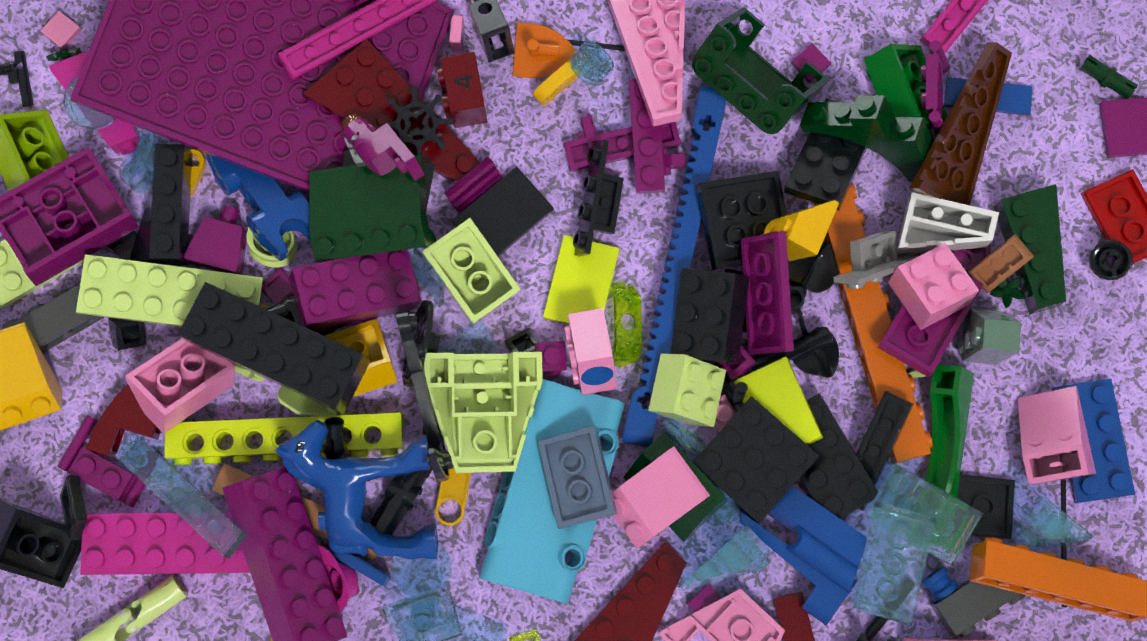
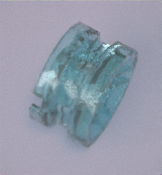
M585 41L580 46L579 51L575 52L569 59L570 66L575 74L584 82L593 86L599 85L604 80V75H608L614 68V62L610 55L601 46L591 41Z

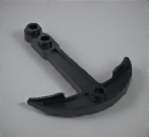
M408 310L396 312V320L423 421V434L426 435L429 445L423 463L431 461L437 483L447 481L450 478L449 469L454 467L451 455L445 449L421 361L422 358H426L423 341H416L414 330L419 329L415 311L409 312Z

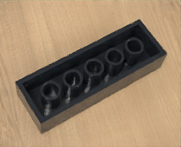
M207 282L201 288L177 334L201 349L343 415L370 363V360L364 354Z

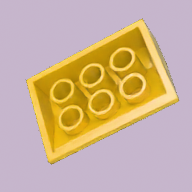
M23 322L0 330V430L61 410V386L26 323Z

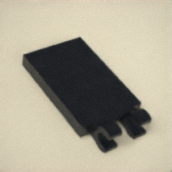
M516 166L451 221L457 227L471 218L499 257L554 211V208Z

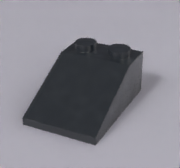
M0 499V569L64 588L80 555L82 536L80 540H69L65 523Z

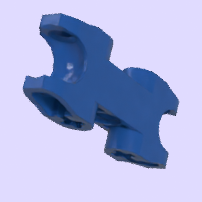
M204 152L215 181L227 196L240 191L253 209L254 213L246 217L247 224L260 245L266 248L276 259L282 261L287 258L288 250L281 237L284 233L298 231L311 241L309 203L301 192L295 191L286 196L275 179Z

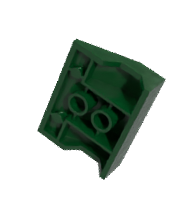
M414 155L424 172L421 155ZM356 164L309 172L310 238L315 262L421 248L436 242V236L428 226L424 204L427 193L425 175L414 181L408 172L402 174L396 166L391 172L380 176L367 166L357 167Z

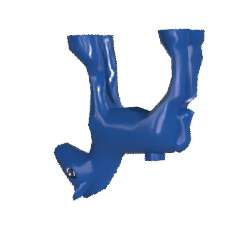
M316 420L290 440H286L284 444H279V447L275 449L277 454L283 458V464L293 477L323 491L325 512H318L319 530H326L327 539L329 540L328 545L333 552L338 554L355 553L365 557L369 548L377 556H398L411 560L418 558L437 559L438 533L436 524L424 526L412 536H393L381 532L363 516L367 494L366 482L377 478L430 470L431 461L423 463V459L426 457L429 449L427 437L417 438L402 453L391 457L360 458L351 456L340 459H327L322 457L321 450L328 434V428L326 423Z

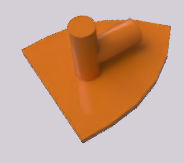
M517 22L513 76L523 78L546 77L552 75L566 62L574 61L579 56L572 44L558 32L542 25Z

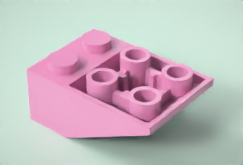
M1077 386L1017 398L1022 457L1028 485L1096 474Z

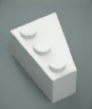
M912 192L907 200L897 242V255L928 252L944 243L947 244L950 250L986 248L993 241L999 212Z

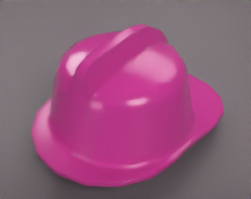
M317 544L339 612L343 611L348 599L358 595L360 592L357 573L355 569L335 559L328 549Z

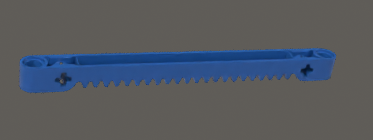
M701 84L691 127L695 141H692L691 152L689 153L683 180L684 184L680 193L682 195H680L678 202L680 206L677 207L676 216L678 217H675L673 225L675 228H673L671 234L673 239H670L668 247L671 250H668L666 259L669 261L665 262L664 270L666 272L663 273L661 279L664 283L660 284L659 292L662 294L657 297L656 303L660 306H656L654 314L658 317H653L651 324L656 328L650 329L649 336L653 339L647 342V348L651 351H646L644 356L649 362L643 363L642 370L646 373L640 374L639 381L645 384V386L638 388L633 393L622 438L624 443L646 448L652 444L658 414L648 411L649 406L647 409H642V403L637 402V400H642L644 395L649 396V401L651 400L660 355L671 354L682 268L691 267L702 216L696 185L709 182L727 102V100L706 84ZM704 122L710 123L708 131L703 130Z

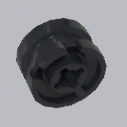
M1116 240L1100 242L1091 251L1089 257L1093 273L1105 280H1119L1126 276L1134 262L1130 248L1123 242ZM1108 255L1117 257L1118 260H1116L1114 266H1109L1106 263Z

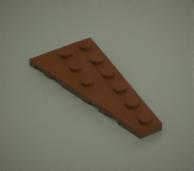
M987 42L909 187L922 195L965 205L971 204L1012 52L999 43Z

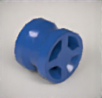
M945 566L938 568L920 582L924 588L930 590L932 593L931 598L935 603L944 599L959 587L957 581L951 580L948 576V569Z

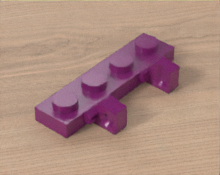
M629 79L636 194L665 192L664 176L671 175V169L685 168V153L667 155V149H662L661 125L653 127L636 79Z
M592 115L581 117L583 132L577 134L578 139L564 142L570 172L589 168L590 163L587 162L589 149L594 143L602 140L609 141L605 164L633 158L631 127L603 133V130L596 132ZM676 122L662 124V149L668 150L680 147L681 141Z

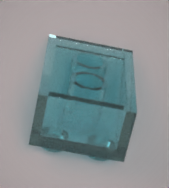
M894 464L865 516L890 532L953 566L983 513L913 471Z
M747 525L735 533L676 587L679 591H685L751 572L753 575L755 573L758 574L770 563L767 557L772 552Z

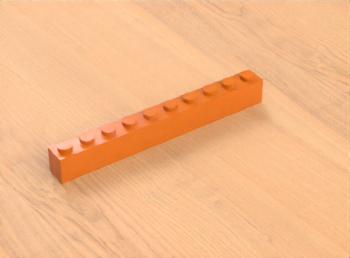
M853 182L840 210H836L824 238L825 242H830L837 266V276L852 271L850 242L865 237L862 227L865 226V219L862 210H857L854 199H857V193ZM866 282L865 287L858 289H849L846 284L838 283L875 409L877 410L885 391L914 403L890 455L892 465L931 454L930 448L933 447L930 433L924 431L921 420L924 419V413L919 402L916 403L913 395L915 383L912 375H907L905 363L877 348L894 320L890 319L887 309L890 308V301L886 291L882 292L879 282Z

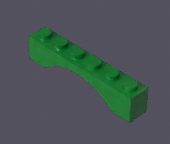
M937 365L932 374L930 400L933 447L930 450L931 454L924 484L912 510L908 540L924 545L950 548L974 373L962 366Z

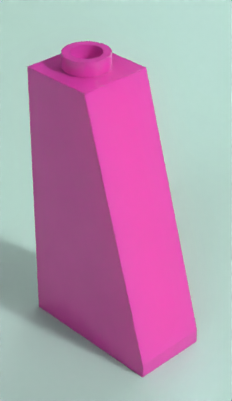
M89 51L49 66L50 71L70 97ZM77 104L116 154L126 155L133 153L137 150V146L143 144L137 126Z

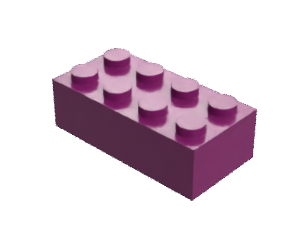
M408 249L341 258L292 268L289 276L300 324L312 331L392 315L403 310L410 311L416 309L421 302Z

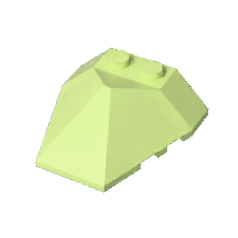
M511 352L509 354L426 353L423 363L424 373L436 420L447 451L451 455L455 473L515 472L526 438L525 431L528 421L533 415L538 391L543 382L542 352Z

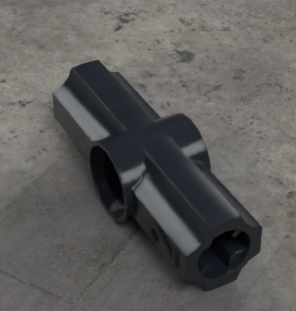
M430 464V470H420L406 475L395 476L387 487L384 494L385 498L376 510L370 523L381 532L393 535L407 511L414 507L413 502L417 495H421L423 491L422 486L433 470L432 465Z

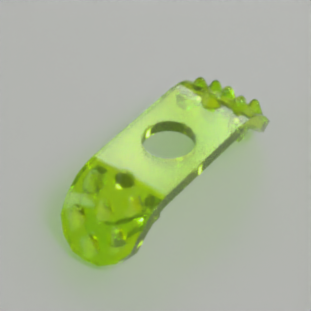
M622 282L612 283L609 289L613 295L614 344L612 353L614 366L625 367L635 363L642 349L641 297L633 286ZM625 314L631 315L634 319V327L630 331L622 326L621 320Z

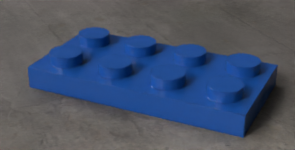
M1112 379L1053 387L1052 391L1077 386L1096 474L1070 478L1075 504L1135 495Z

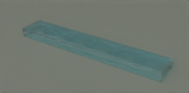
M132 433L115 455L121 463L223 557L229 559L247 536V533L139 435Z

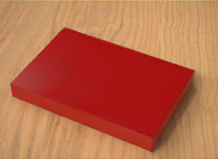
M1134 169L1082 192L1081 196L1105 240L1123 242L1127 245L1133 254V264L1147 258V194Z

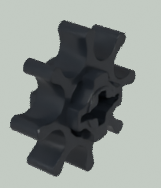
M412 87L410 89L412 101L409 105L400 106L393 98L388 99V104L396 108L398 112L396 121L388 123V125L399 132L400 139L404 144L412 143L415 145L417 155H421L423 160L421 150L424 143L433 141L437 143L440 149L446 147V144L436 137V130L443 124L452 125L453 119H439L435 116L434 108L442 101L440 95H436L432 103L424 105L417 100V88ZM413 108H420V109H421L420 111H414V112L411 111V109H413ZM426 113L422 121L424 129L420 130L417 128L408 135L407 133L412 127L410 119H419ZM429 118L433 119L432 128L429 127ZM402 120L405 121V129H404V130H402V128H401V121H402ZM423 136V139L414 140L413 137Z

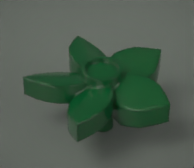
M67 48L46 57L48 61L65 60L81 54L80 48Z
M1021 277L1013 278L1010 282L1008 278L1005 279L990 293V295L997 298L1003 296V304L1006 308L1010 306L1013 298H1026L1024 293L1017 289L1021 283Z

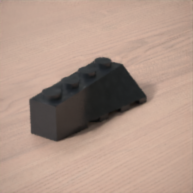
M155 144L153 184L129 260L163 265H187V261L183 257L188 248L192 152L184 144Z

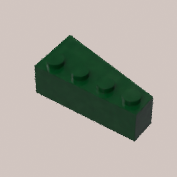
M1054 184L1001 199L993 208L995 212H999L998 223L1005 242L1016 234L1034 255L1030 261L1015 272L1017 277H1021L1020 288L1026 296L1024 300L1029 315L1058 307L1066 302L1057 185Z

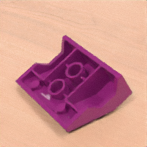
M90 147L0 196V232L21 263L25 274L35 286L84 259L85 254L92 255L139 228Z

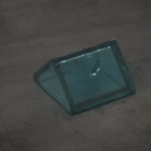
M436 587L382 606V611L399 641H446L462 635V629L450 590Z

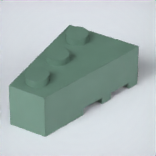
M971 306L964 318L963 336H960L958 340V353L962 354V361L997 365L1019 353L1021 322L1012 316H1007V313L1001 312V309Z

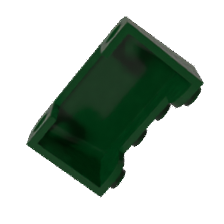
M743 7L716 24L692 60V67L698 77L759 129L767 134H776L823 89L830 79L809 61L806 62L792 82L750 47L765 24ZM741 20H748L752 24L753 31L751 34L746 35L741 32L739 27ZM812 74L816 78L817 83L810 88L806 87L803 82L804 75Z

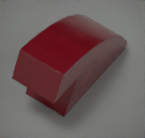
M128 384L116 395L102 414L93 430L86 450L116 458L125 431L156 440L159 439L161 431L144 414Z

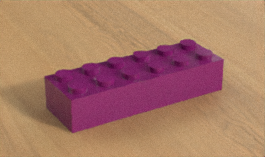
M282 467L223 487L222 489L272 640L339 641L348 637L295 477L288 472L286 467Z

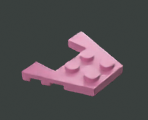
M740 587L667 626L658 634L665 641H690L698 631H701L710 641H781L785 629Z

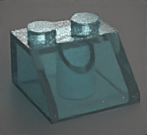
M1044 496L1032 503L1012 528V532L1016 534L1014 536L1016 542L1020 545L1031 547L1034 550L1076 547L1090 541L1093 537L1090 532Z

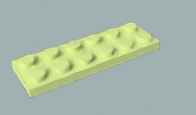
M85 254L76 313L182 327L205 282L260 306L263 277Z

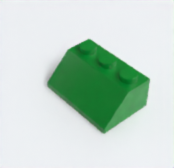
M890 44L865 58L866 72L869 79L873 82L876 95H885L895 117H923L928 129L933 128L929 120V114L927 110L922 109L921 93L926 92V83H923L921 76V67L926 65V58L921 45ZM943 105V118H942V119H943V121L945 122V120H946V118L948 117V115H947L946 110H945L944 105Z

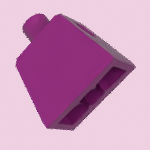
M223 206L219 220L204 217L183 258L190 264L219 272L242 275L247 245V231L244 227L236 225L240 210L230 206Z

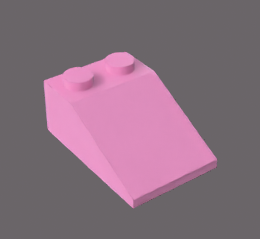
M673 446L612 492L618 513L613 515V517L636 549H638L710 495Z

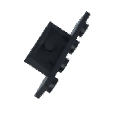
M607 140L594 143L587 155V162L590 164L588 174L585 176L582 185L585 194L583 202L578 209L580 223L579 229L573 238L574 256L580 257L590 254L594 231L609 235L615 234L624 178L604 173L609 145Z

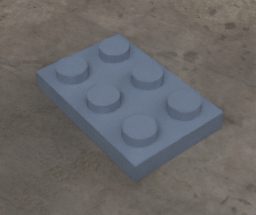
M596 426L586 427L538 441L558 529L618 514Z

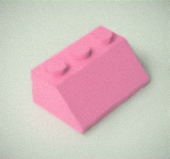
M182 338L125 375V379L144 414L164 434L234 386L235 366L231 362L201 349Z

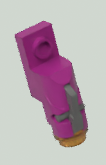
M358 114L349 115L343 120L341 125L342 135L357 167L367 166L370 170L382 176L391 172L397 166L402 174L408 172L414 181L425 175L415 156L388 123L377 129L364 116Z

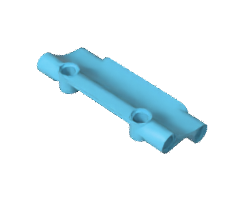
M543 379L535 401L533 415L529 418L525 431L526 438L516 471L504 472L485 536V546L488 550L479 574L480 579L569 604L577 572L586 562L597 520L558 529L538 441L586 427L596 426L599 437L602 436L604 441L602 451L609 476L619 444L617 431L625 407L624 402L596 394L582 395L581 390ZM568 550H570L571 559L566 564L564 559L565 554Z

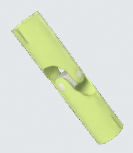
M173 574L78 641H125L132 634L188 597V593L180 580ZM141 609V611H140V613H139V615H138V617H137V615H136L135 613ZM121 625H124V629H119Z

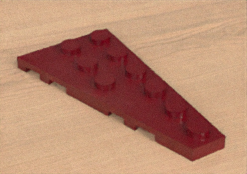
M367 39L302 94V97L316 102L334 115L337 114L349 122L358 118H365L377 129L380 128L381 123H393L398 117L396 108L388 104V99L393 98L400 106H407L412 101L409 84ZM417 94V100L421 104L427 105ZM420 108L411 109L412 112L421 110ZM426 113L419 119H410L412 127L407 133L408 135L417 128L420 130L424 129L422 121ZM429 118V127H430V128L433 127V119H432V118ZM404 120L401 121L402 130L405 129ZM445 124L440 125L436 130V137L446 144L444 149H440L437 143L433 141H428L422 146V162L434 164V172L454 183L458 182L480 163ZM393 129V131L400 138L399 132L396 129ZM415 136L413 139L420 140L423 139V136ZM405 143L411 153L417 155L416 146L412 143Z
M664 543L574 641H652L687 562L670 546Z

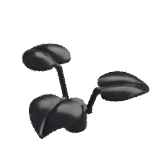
M830 242L822 243L818 255L790 261L788 265L789 279L794 283L800 284L798 287H790L791 314L797 315L804 336L809 334L801 311L805 301L804 288L806 287L812 293L824 292L834 284V277L837 276V266ZM745 311L743 331H742V332H744V333H747L746 311ZM817 327L813 329L810 333L819 330L823 327ZM831 333L832 343L793 359L792 361L796 367L807 374L826 378L832 377L839 362V348L834 335Z

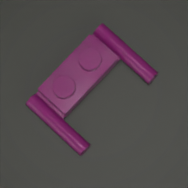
M934 40L929 44L932 54L926 55V65L921 67L922 81L926 83V92L921 93L922 109L927 110L929 120L938 135L944 124L942 119L943 73L950 70V64L941 43Z
M87 415L57 467L71 475L79 476V479L133 508L163 456L152 450L137 476L95 452L86 450L83 445L98 421Z

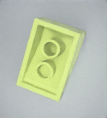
M471 218L422 251L470 324H474L521 290Z

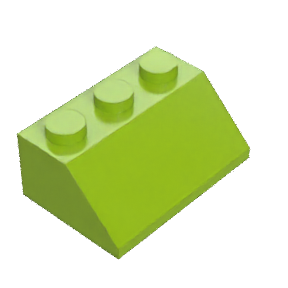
M48 110L0 114V173L8 191L69 158Z

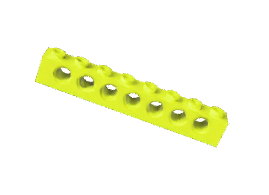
M402 413L180 422L165 433V459L174 461L175 466L192 465V460L203 459V464H222V458H233V463H250L251 457H262L263 462L280 461V456L275 449L279 447V439L282 434L290 432L292 437H294L314 421L324 422L330 417L342 418L344 420L343 430L351 431L352 438L347 444L346 453H351V456L366 458L369 457V452H380L381 457H391L398 455V451L405 450L404 415ZM371 429H380V440L374 444L368 443V432ZM261 434L263 437L262 445L259 448L252 449L250 445L252 436ZM227 435H232V447L223 450L221 447L222 439ZM198 436H202L204 440L203 447L199 451H194L192 449L193 440ZM322 447L321 455L322 457L326 458V454H324Z

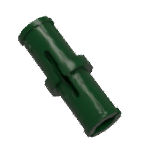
M1091 54L1088 55L1083 62L1084 64L1079 68L1080 71L1099 81L1101 87L1105 88L1107 86L1125 99H1129L1135 92L1134 89L1138 87V84L1118 73L1117 68L1114 66L1110 68Z

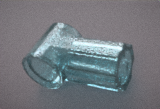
M142 134L131 161L122 169L124 181L132 191L140 194L151 190L153 184L155 144H167L151 134ZM144 173L141 180L133 182V178L137 174Z

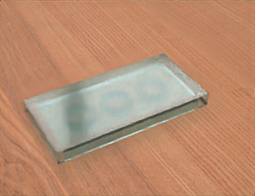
M875 502L853 609L912 626L937 518Z

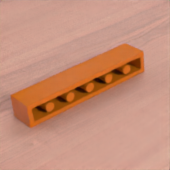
M985 538L984 541L972 546L969 581L1130 622L1147 618V581L1138 579L1136 574L1114 573L1111 568L1106 566H1087L1084 561L1079 559H1060L1057 554L1052 552L1030 551V547L1025 545L1009 546L1003 544V540L998 538Z

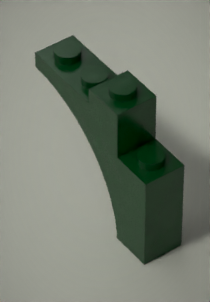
M857 95L855 102H808L800 123L803 132L836 136L860 144L878 153L898 168L908 182H913L934 143L923 117H895L885 95Z

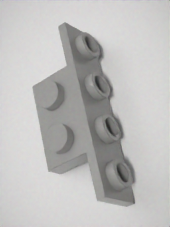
M884 230L850 242L852 271L835 276L834 283L846 284L849 289L863 288L866 282H879L883 280V276H892L898 266L922 254L897 255L896 231Z

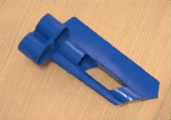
M794 486L768 514L798 535V540L793 545H787L764 529L739 506L740 523L815 585V588L801 608L827 626L857 583L855 577L869 538Z

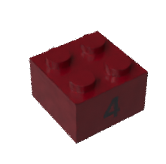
M475 52L441 57L442 67L437 68L442 94H447L442 95L446 118L453 119L454 128L488 123Z

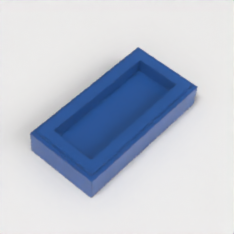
M332 553L336 559L381 586H386L391 578L389 574L354 553Z

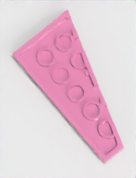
M607 0L653 127L680 121L682 115L685 0Z

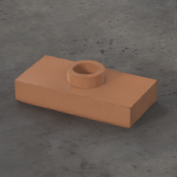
M1014 234L968 272L975 280L984 284L982 289L989 293L1030 261L1034 255Z

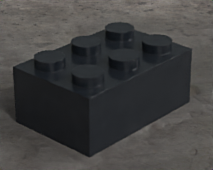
M682 268L671 354H684L701 360L738 364L750 277L735 273Z

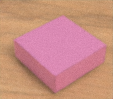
M58 10L40 32L61 49H65L82 29Z
M453 15L451 18L449 42L453 51H462L465 24L463 16Z

